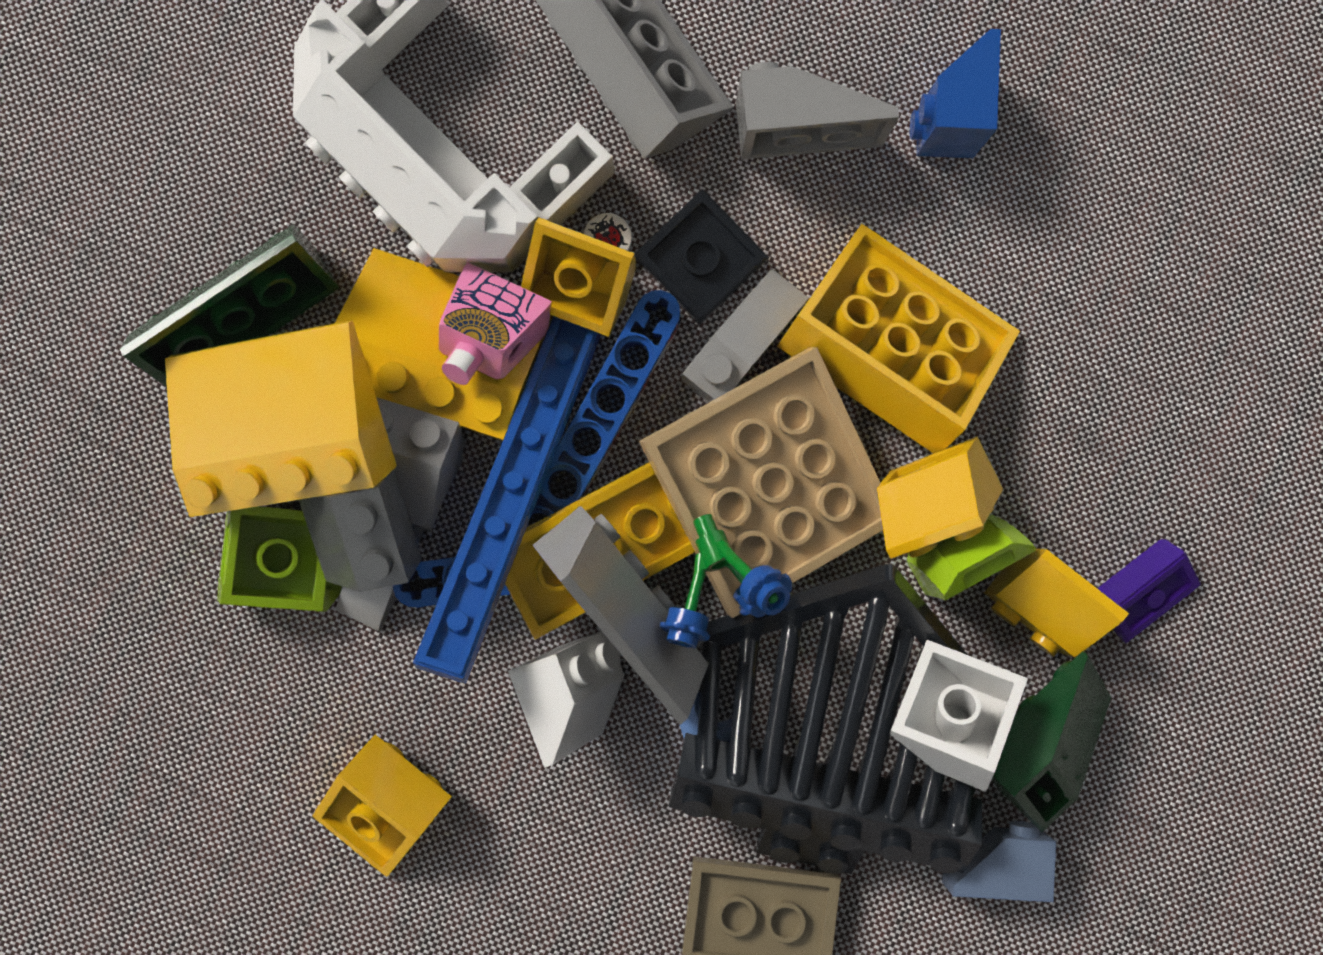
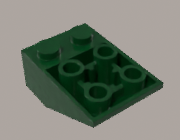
M1084 651L1074 660L1063 663L1055 671L1052 680L1038 694L1029 696L1019 705L992 777L993 783L1001 793L1041 832L1049 827L1078 799L1111 701L1109 692L1091 659Z

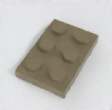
M693 856L681 955H832L841 878L839 874Z

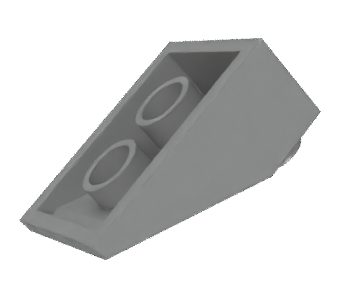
M761 62L750 66L749 70L741 71L736 99L741 160L883 147L899 119V109L897 106L793 66L779 67L775 62Z

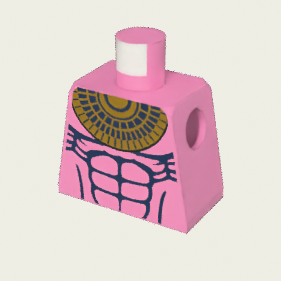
M467 262L439 323V350L442 354L448 356L442 365V371L445 376L460 385L468 384L476 371L482 372L494 379L504 378L547 333L552 301Z

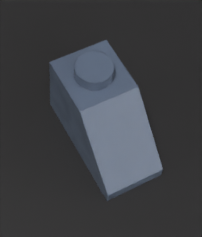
M1011 821L1009 828L993 827L982 837V846L964 872L943 873L942 883L953 897L1054 902L1056 841L1044 831L1041 832L1032 822Z

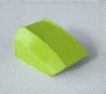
M265 506L227 511L218 578L217 601L219 604L327 612L340 595L342 586L325 580L303 511Z
M989 515L984 524V529L977 535L963 541H956L954 536L937 542L938 545L926 554L918 557H910L908 554L907 563L925 595L947 600L1035 552L1036 548L1026 536L1007 521L997 516Z

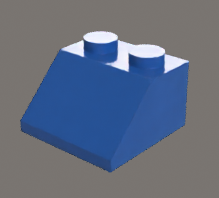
M990 29L937 77L928 94H922L919 109L912 111L910 119V139L917 140L916 156L973 159L996 132L998 122L1001 29Z

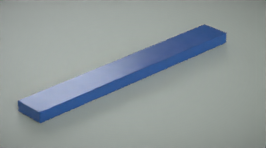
M553 316L413 661L416 669L464 684L467 683L601 337L600 333Z

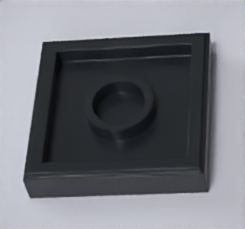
M703 189L635 252V260L666 292H669L676 298L679 306L699 326L769 259L762 249Z

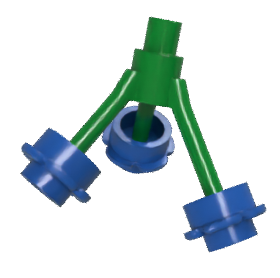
M711 514L700 516L693 521L699 536L695 542L699 553L695 555L694 574L685 609L669 608L666 622H660V628L668 632L666 639L668 642L692 649L697 648L698 641H707L710 638L709 633L706 632L710 618L696 612L706 572L728 568L741 583L735 590L733 598L740 605L739 608L741 610L739 613L743 616L751 614L758 618L763 617L765 614L775 615L780 613L789 603L790 592L792 591L791 578L786 573L782 574L779 569L762 565L752 570L731 549L725 532L717 529Z

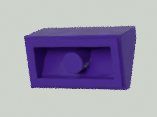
M1161 539L1097 589L1129 613L1125 620L1113 629L1126 644L1197 589L1201 583L1186 552L1166 539Z

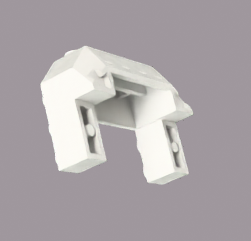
M321 0L315 6L294 46L293 117L311 136L305 144L325 165L334 159L345 170L339 176V179L359 199L367 193L378 204L372 212L393 233L401 227L413 239L407 245V248L426 267L434 261L444 272H462L466 263L469 262L488 272H513L528 257L534 225L538 217L562 225L615 173L613 156L577 121L510 187L495 173L487 178L382 71L392 59L448 6L447 1L349 0L335 13L324 0Z

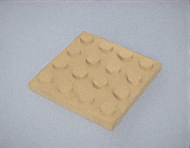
M817 347L805 349L639 441L696 554L699 553L695 542L699 536L693 521L700 516L711 514L717 529L725 532L731 549L752 570L758 566L768 565L774 569H779L782 574L786 573L789 575L792 583L883 531L877 487L881 482ZM728 568L706 572L727 615L732 618L738 616L741 609L739 608L740 605L733 598V594L741 583Z

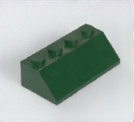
M293 224L284 231L272 236L269 241L242 259L233 262L227 269L200 287L191 290L185 297L161 313L152 316L146 323L129 333L119 350L124 358L167 387L166 357L268 337L340 287L316 248Z

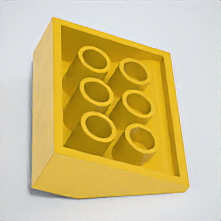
M861 223L777 347L791 357L809 347H817L835 387L934 454L946 449L966 430L1020 331Z
M373 248L335 323L353 320L376 397L459 422L460 427L503 441L545 336L504 378L494 379L482 372L476 371L468 384L460 385L454 383L442 371V365L448 356L442 354L439 350V323L460 276L431 266L426 267L422 263ZM550 315V318H549V326H550L551 321H552V319H553V316H552V315Z
M353 320L171 355L165 358L172 470L189 517L374 488L397 467Z

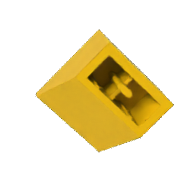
M978 436L889 471L879 484L877 492L885 547L890 559L906 553L910 557H918L933 550L939 541L953 536L956 541H963L977 535L984 529V524L990 513L994 510V505L1003 491V487Z

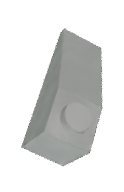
M771 269L682 373V382L707 402H711L735 389L750 373L809 298Z

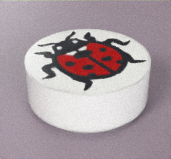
M599 214L593 217L584 229V235L630 251L632 244L631 230L627 222L616 214Z

